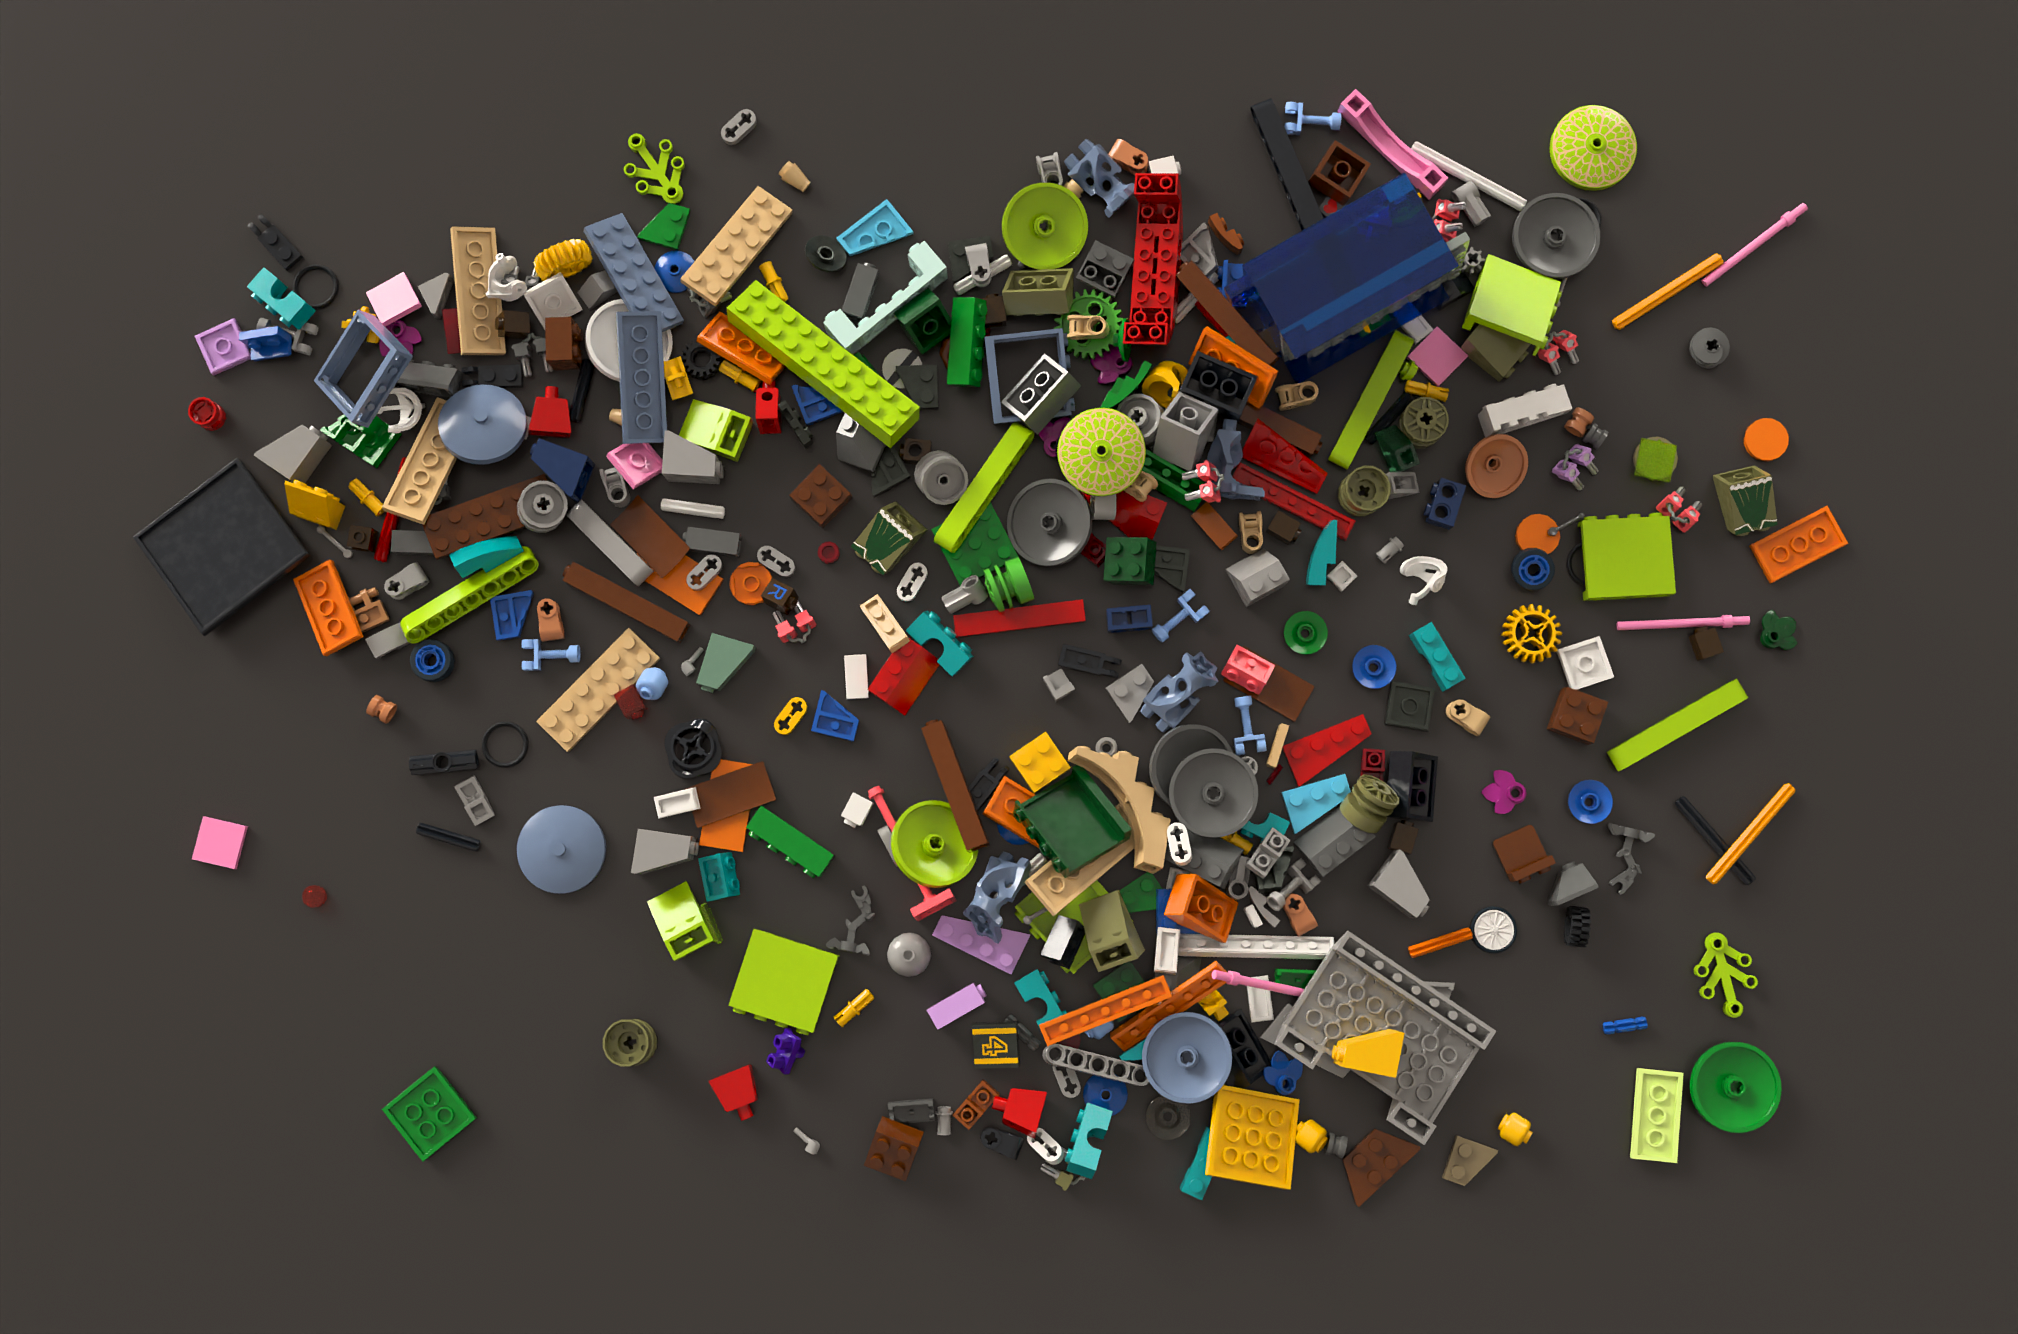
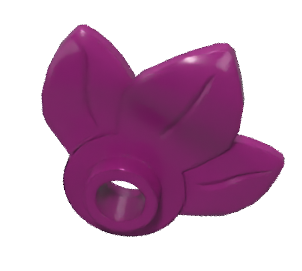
M399 319L386 326L411 354H413V344L422 341L421 335L416 328L408 327ZM399 327L401 329L400 332L394 334L395 328ZM380 339V352L383 357H386L390 349Z
M1110 345L1111 353L1105 350L1102 358L1099 354H1096L1095 359L1090 360V363L1101 371L1098 383L1110 384L1116 382L1120 375L1127 374L1131 370L1133 365L1131 358H1129L1128 362H1124L1122 366H1118V363L1123 361L1118 347Z
M1068 416L1058 419L1054 424L1049 422L1039 433L1040 438L1044 441V451L1051 457H1057L1055 449H1052L1050 445L1057 441L1066 425L1071 421Z
M1495 770L1493 772L1495 783L1486 786L1482 790V794L1487 800L1495 803V813L1506 814L1513 809L1515 804L1525 800L1527 792L1521 783L1515 781L1511 773L1504 770ZM1513 789L1518 791L1516 798L1511 795Z

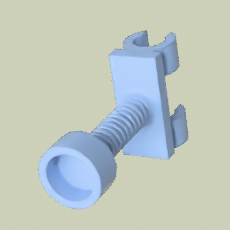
M1286 102L1285 113L1298 114L1297 124L1288 122L1284 125L1288 135H1300L1303 123L1328 124L1331 130H1340L1341 113H1332L1329 117L1304 116L1302 114L1303 103Z
M1191 589L1177 599V602L1183 609L1176 616L1172 617L1168 623L1163 626L1157 624L1151 629L1152 633L1161 643L1169 638L1168 632L1175 625L1177 626L1180 621L1184 620L1185 617L1190 616L1197 623L1209 613V609L1205 605L1197 612H1194L1187 604L1196 595Z
M522 640L523 649H534V661H522V670L524 671L541 670V659L567 658L570 663L580 662L581 652L579 645H569L567 650L544 651L541 650V640Z
M1252 697L1234 698L1235 707L1241 710L1242 725L1244 727V737L1233 739L1235 754L1244 755L1243 741L1256 740L1257 752L1267 751L1265 735H1253L1250 714L1248 712L1249 706L1252 705Z

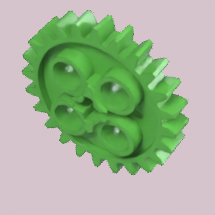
M1084 289L1083 296L1075 292L1076 298L1073 299L1070 312L1060 315L1061 318L1054 319L1056 323L1060 324L1054 327V329L1062 328L1063 333L1069 334L1070 321L1067 320L1069 315L1096 316L1091 315L1090 311L1094 306H1099L1101 310L1097 316L1107 317L1105 321L1110 328L1108 335L1102 339H1088L1083 344L1078 343V340L1068 339L1069 346L1066 350L1068 353L1075 350L1074 356L1076 358L1082 353L1084 360H1086L1088 355L1094 360L1097 353L1102 358L1104 350L1111 353L1109 346H1114L1113 336L1118 334L1119 324L1122 323L1123 318L1118 317L1122 314L1121 309L1115 310L1118 307L1117 302L1110 304L1112 301L1111 296L1104 299V292L1097 296L1096 290L1093 289L1091 295H1089L1087 290ZM1099 322L1095 324L1093 328L1094 332H1098V329L1101 326H1103V323Z

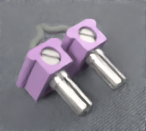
M1575 444L1570 450L1566 451L1564 454L1565 459L1558 462L1552 469V473L1563 480L1572 482L1577 490H1582L1584 485L1577 477L1580 474L1576 468L1577 464L1586 466L1592 475L1597 474L1598 469L1592 462L1595 457L1591 453V448Z

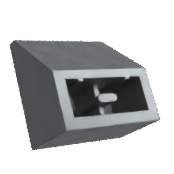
M1095 240L1076 279L1115 298L1133 267L1134 259Z

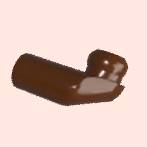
M946 337L943 340L939 350L946 369H948L950 337Z

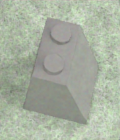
M1179 391L1159 419L1153 453L1170 463L1192 471L1202 457L1218 409Z
M301 425L258 450L254 456L292 482L298 480L306 483L332 445L326 441L329 437L313 426H310L308 429Z
M665 430L662 475L668 482L720 484V478H724V465H722L715 454L671 431Z
M1264 548L1225 569L1246 607L1283 588L1290 580L1280 561Z
M638 829L631 873L645 874L693 860L694 855H698L699 842H696L697 838L692 836Z
M1401 850L1393 851L1367 886L1409 918L1422 917L1429 909L1427 904L1430 899L1404 852Z

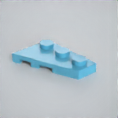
M886 199L836 239L847 254L853 256L910 236L914 232Z
M1345 774L1281 792L1294 835L1341 803L1347 794L1351 792Z

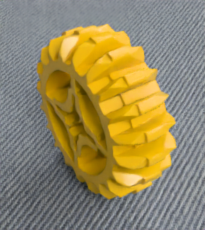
M571 239L570 241L565 240L562 243H557L548 249H544L534 259L533 263L536 273L542 281H545L559 272L562 273L564 278L582 272L583 269L590 265L593 258L591 250L585 241Z
M1533 604L1528 606V610L1524 605L1520 607V612L1516 609L1513 610V616L1509 615L1506 618L1509 623L1503 624V628L1508 630L1502 632L1503 637H1508L1507 640L1503 641V644L1507 645L1510 643L1511 645L1507 652L1515 650L1516 652L1513 656L1515 659L1522 655L1521 662H1526L1529 657L1531 664L1535 663L1536 658L1539 662L1544 661V656L1550 658V651L1556 652L1557 648L1555 645L1561 643V640L1557 639L1556 636H1561L1562 632L1555 629L1561 625L1560 623H1553V620L1557 617L1553 615L1549 618V609L1542 613L1541 605L1536 610ZM1524 617L1537 618L1541 623L1533 625L1530 621H1526ZM1519 623L1522 635L1517 640L1515 631ZM1539 628L1533 637L1524 640L1528 636L1529 631ZM1547 628L1548 632L1546 645L1543 643L1544 640L1542 638V631ZM1524 643H1531L1534 647L1537 646L1539 651L1527 650L1522 645Z

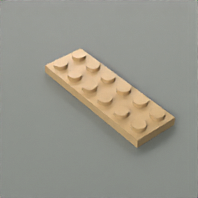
M757 186L681 277V283L716 307L792 215L793 210Z
M452 227L450 231L461 355H505V337H498V330L495 329V319L502 312V302L499 298H488L485 294L488 291L489 269L497 261L495 228Z
M436 398L382 506L383 511L423 525L425 524L457 459L443 445L438 430L439 414L447 400Z
M628 628L536 722L569 752L637 683L642 672L647 668H652L661 658Z
M1119 803L1115 808L1130 826L1128 818ZM1132 831L1129 840L1067 878H1064L1061 873L1055 871L1050 860L1024 883L1054 917L1134 849Z

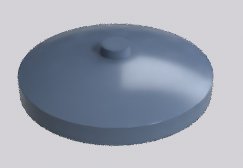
M475 385L458 391L446 401L439 414L438 430L443 445L456 458L471 464H490L507 458L519 448L526 435L527 419L521 402L509 391L493 385Z
M552 806L539 811L524 825L517 842V858L522 872L533 885L551 893H572L586 887L597 877L606 857V841L599 824L585 811L571 806Z
M1181 1012L1165 1017L1151 1029L1143 1045L1142 1064L1148 1081L1158 1093L1175 1102L1196 1103L1210 1098L1223 1087L1232 1068V1048L1227 1035L1215 1021L1198 1013Z

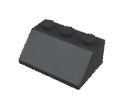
M1044 353L1001 403L1038 435L1081 385L1068 371Z
M411 359L395 387L406 388L414 393L450 398L460 391L462 373L456 369V366L451 364H444L441 367L435 366V363L429 361H422V364L414 363V360Z
M1338 807L1293 843L1319 877H1324L1376 836L1373 833L1362 831L1351 824L1341 813L1340 807Z
M1179 829L1174 834L1177 842L1181 841L1180 834L1183 833ZM1186 829L1189 836L1192 859L1187 865L1180 866L1174 862L1168 843L1165 860L1192 874H1197L1204 880L1224 890L1244 852L1243 849L1221 838L1199 836ZM1182 846L1178 847L1179 854L1176 856L1184 859V855L1188 853H1184Z

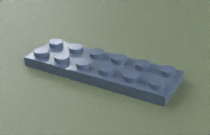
M623 213L584 227L583 232L629 311H661L662 332L683 324L684 319Z
M661 311L616 312L623 444L664 443L667 420Z

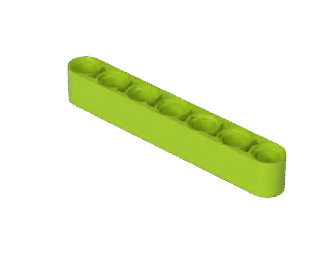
M1395 330L1328 458L1329 461L1345 469L1349 468L1415 339Z
M1014 422L937 531L934 537L936 544L951 553L957 551L1031 444L1035 435L1033 431L1018 422Z
M522 546L524 550L522 553L487 573L484 570L479 571L405 616L401 620L400 626L409 643L421 642L534 573L538 569L539 564L532 550L527 546Z
M1734 679L1606 753L1619 772L1741 703L1748 696L1738 679Z

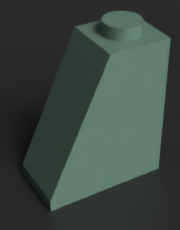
M712 633L696 683L701 686V690L706 692L721 691L752 656L756 647L752 644Z

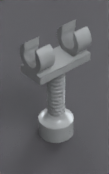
M260 318L256 329L274 327V325L271 324V320ZM305 323L296 332L282 328L292 335V339H294L292 350L294 352L311 355V346L303 344L302 340L305 332L317 335L319 328L316 325Z
M1302 858L1297 860L1287 870V873L1293 880L1280 892L1273 891L1266 898L1268 905L1273 910L1279 911L1286 904L1285 898L1298 886L1306 894L1321 882L1317 875L1307 880L1300 870L1306 865Z

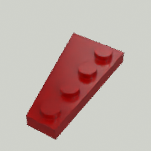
M1259 418L1257 419L1242 449V458L1318 494L1328 473Z
M1364 714L1282 747L1298 787L1372 734Z

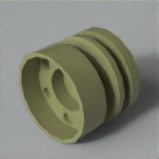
M1420 397L1413 400L1402 412L1398 420V433L1401 440L1415 449H1425L1433 446L1446 432L1449 424V417L1445 406L1431 397ZM1423 417L1425 420H1429L1427 425L1425 422L1420 421Z
M1362 466L1356 468L1341 481L1338 488V500L1341 507L1347 513L1353 516L1364 517L1374 513L1387 502L1391 493V484L1387 475L1381 469L1374 466ZM1364 490L1365 494L1359 496L1358 492Z
M1362 775L1352 787V792L1348 793L1340 804V810L1343 816L1355 827L1368 833H1377L1387 821V816L1391 815L1393 809L1399 804V797L1389 785L1371 775Z
M640 1019L619 1020L606 1030L603 1037V1050L606 1057L613 1064L621 1067L637 1066L647 1062L654 1055L657 1048V1036L654 1029L647 1022ZM636 1039L637 1044L629 1046V1041Z

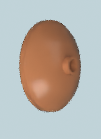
M1494 434L1485 437L1473 447L1468 455L1465 467L1467 481L1474 491L1484 497L1499 498L1513 492L1524 480L1528 469V455L1521 442L1510 435ZM1493 459L1492 464L1489 465V461Z

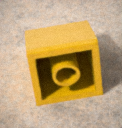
M1386 1029L1339 1040L1337 1046L1334 1045L1332 1050L1333 1063L1345 1068L1396 1078L1405 1033L1394 1029Z

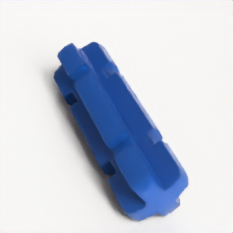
M1637 1017L1635 1020L1634 1018L1617 1020L1614 1023L1611 1021L1603 1023V1031L1607 1035L1615 1034V1032L1635 1031L1636 1028L1641 1030L1648 1027L1646 1017Z

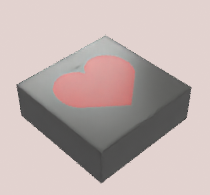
M1327 196L1319 209L1322 216L1334 224L1347 205H1341Z

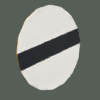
M896 349L890 352L884 359L882 365L883 376L892 386L905 388L896 372V366L922 365V362L913 351Z

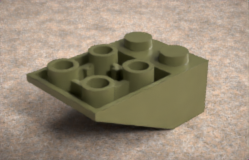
M1119 890L1079 904L1089 951L1098 972L1138 959L1145 951Z

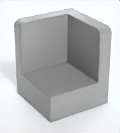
M1062 669L1043 677V681L1055 702L1075 691L1074 686L1069 682Z

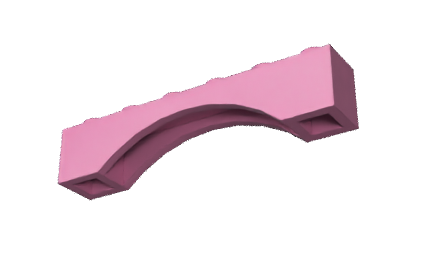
M1355 89L1340 104L1338 113H1341V116L1417 189L1419 188V191L1428 200L1445 185L1448 177L1434 163L1426 160L1403 143L1384 123L1372 104L1358 90Z

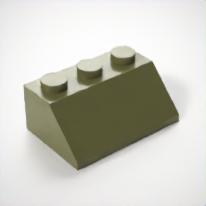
M1073 268L1010 271L1002 291L1006 315L1022 316L1034 314L1040 316L1044 314L1063 315L1069 313L1073 303Z

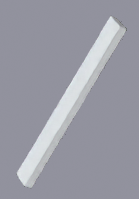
M1180 934L1178 956L1324 959L1334 945V937L1228 935L1226 943H1221L1203 934Z

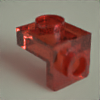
M633 684L613 694L627 719L632 718L636 720L644 715L643 711L648 709Z

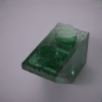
M1396 425L1375 433L1390 472H1402L1420 464L1413 443Z

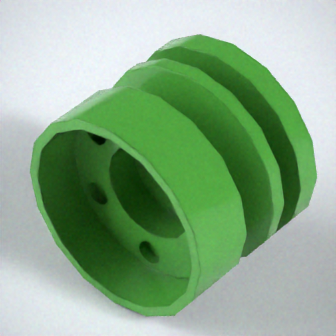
M1019 557L1005 561L1006 572L1004 573L995 565L996 576L994 577L989 568L983 570L988 594L999 612L1005 611L1002 603L1004 600H1006L1010 609L1013 608L1012 597L1016 596L1020 604L1034 600L1029 580Z

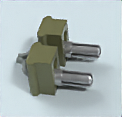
M1062 1148L1064 1153L1067 1154L1068 1150ZM1045 1163L1041 1167V1171L1056 1179L1055 1183L1061 1186L1064 1191L1068 1189L1070 1184L1074 1185L1079 1180L1084 1181L1085 1177L1081 1176L1072 1181L1074 1177L1071 1172L1068 1173L1063 1169L1061 1171L1056 1170Z

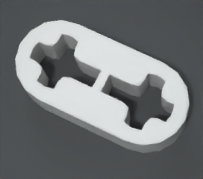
M912 564L898 585L897 595L902 601H912L924 584L928 573L923 564ZM921 568L923 576H918L915 582L912 581L914 577L912 570ZM910 583L913 584L910 588L912 595L903 597L901 589H906Z
M1173 823L1167 829L1171 856L1177 865L1185 866L1192 859L1188 832L1183 824ZM1175 829L1183 832L1180 834L1181 841L1177 842L1175 835H1172L1175 833ZM1182 846L1184 853H1188L1184 855V859L1176 856L1179 854L1178 847Z
M1038 1128L1036 1133L1038 1137L1041 1136L1044 1142L1043 1145L1038 1141L1035 1142L1034 1138L1027 1136L1030 1146L1046 1162L1056 1165L1063 1160V1149L1043 1129ZM1050 1147L1053 1151H1056L1057 1156H1051L1047 1149Z

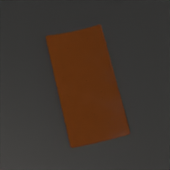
M639 495L610 524L661 578L666 576L690 550V547Z
M1242 646L1244 649L1275 665L1266 685L1258 695L1236 682L1230 681L1226 677H1224L1223 681L1292 721H1296L1314 686L1251 649Z
M763 761L685 788L686 790L696 787L701 809L692 811L697 828L776 800Z

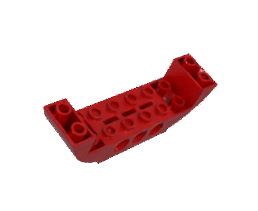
M1135 173L1134 196L1138 201L1130 321L1124 322L1123 344L1167 345L1172 338L1178 312L1180 280L1176 274L1181 266L1183 241L1180 179L1178 173Z

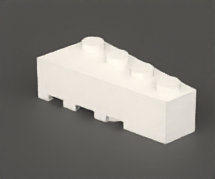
M1551 384L1544 387L1542 391L1536 392V390H1533L1517 398L1511 397L1499 403L1482 407L1483 410L1478 414V418L1485 437L1494 434L1508 433L1567 414L1572 410V406L1564 384L1560 386Z

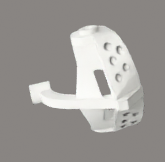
M499 253L496 255L497 261L489 269L488 291L485 294L488 298L514 301L527 291V286L525 282L520 280H514L507 285L501 284L505 274H509L516 268L517 261L513 256L505 257L503 253Z
M394 386L390 394H396L400 405L383 406L377 414L388 410H400L399 423L388 426V432L401 433V431L409 430L417 424L421 411L425 408V403H420L417 395L411 390Z
M1417 556L1407 559L1402 563L1400 567L1402 575L1420 577L1427 582L1423 590L1417 594H1411L1409 603L1417 605L1418 600L1425 597L1430 590L1438 592L1442 588L1447 574V566L1442 560L1428 556ZM1426 569L1436 570V573L1434 574V573L1425 572V570H1426Z

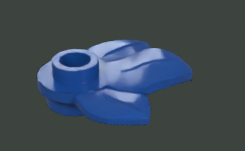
M1278 1050L1272 1057L1271 1067L1264 1068V1078L1268 1084L1275 1086L1279 1094L1288 1095L1296 1088V1081L1302 1075L1303 1063L1296 1058L1289 1061L1285 1054Z

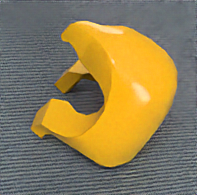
M1163 361L1155 366L1145 378L1142 384V393L1152 397L1160 406L1167 409L1179 393L1180 386H1182L1188 370L1176 362ZM1173 387L1172 397H1169L1168 390Z

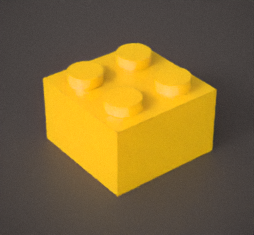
M1044 732L1009 756L1034 794L1071 769L1047 732Z

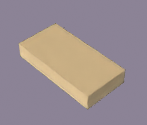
M1282 723L1278 726L1266 763L1267 767L1276 768L1289 725Z

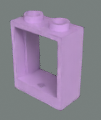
M975 982L931 1006L927 1009V1012L938 1030L985 1003L984 997L987 995L981 984L976 986Z

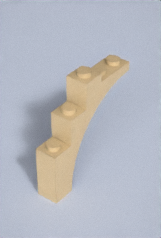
M1077 746L1069 752L1068 761L1083 767L1098 777L1120 802L1132 828L1135 849L1134 868L1152 874L1161 870L1164 866L1168 840L1167 829L1170 826L1171 819L1163 817V814L1158 812L1151 813L1154 788L1147 786L1144 782H1135L1139 758L1132 756L1127 751H1119L1110 757L1107 753H1098L1091 751L1089 747Z

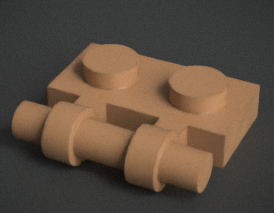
M376 587L369 590L366 588L360 591V594L351 598L348 596L362 633L390 621L381 600L372 601V597L379 595ZM364 601V607L358 610L354 609L355 605Z

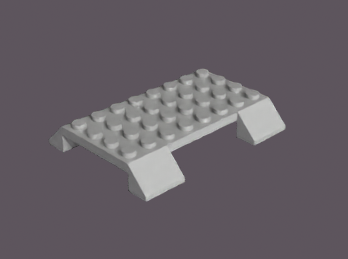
M1346 931L1329 950L1285 1018L1275 1045L1313 1070L1324 1052L1332 1057L1334 1045L1337 1046L1339 1040L1386 1029H1394L1405 1033L1396 1078L1355 1069L1350 1070L1393 1098L1386 1120L1425 1145L1436 1128L1433 1122L1478 1050L1486 1049L1496 1030L1351 932Z

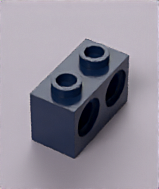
M1440 478L1437 483L1434 482L1430 491V495H1433L1431 504L1427 503L1423 514L1427 516L1425 522L1448 530L1453 528L1466 485ZM1443 488L1451 491V498H1446L1442 495ZM1442 509L1445 512V518H1438L1435 510Z
M1151 605L1107 608L1106 610L1108 633L1151 630L1153 627Z

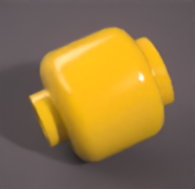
M1515 1112L1510 1115L1506 1114L1498 1127L1500 1137L1514 1146H1519L1522 1142L1527 1144L1533 1134L1530 1131L1531 1122Z
M1308 1120L1305 1123L1301 1121L1297 1125L1295 1142L1308 1153H1314L1315 1151L1319 1153L1329 1138L1326 1137L1327 1130L1314 1120Z

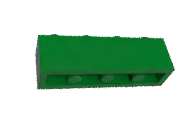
M953 297L947 374L948 385L980 387L982 359L984 357L983 343L986 333L985 316L987 314V300L975 297Z
M1146 449L1142 471L1152 475L1157 480L1158 487L1156 490L1194 512L1202 498L1186 501L1185 494L1200 490L1199 485L1205 483L1197 478L1183 480L1182 473H1185V471Z
M760 806L746 827L750 830L749 835L757 841H760L761 838L768 842L766 847L775 853H778L779 850L787 855L785 860L794 866L799 863L805 867L803 872L813 879L815 876L821 878L835 857L834 854L763 806Z

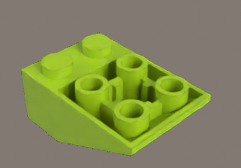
M693 399L679 436L709 452L738 462L754 422L751 417L736 411Z
M687 881L647 902L663 941L674 961H678L717 940Z

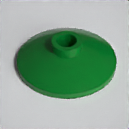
M1124 318L1118 334L1113 336V345L1119 348L1123 361L1128 362L1131 344H1123L1124 322H1129V319Z
M1301 611L1295 613L1285 624V641L1296 653L1303 655L1313 654L1319 651L1327 640L1328 630L1326 623L1314 612ZM1307 630L1309 636L1306 638L1302 637L1301 631Z

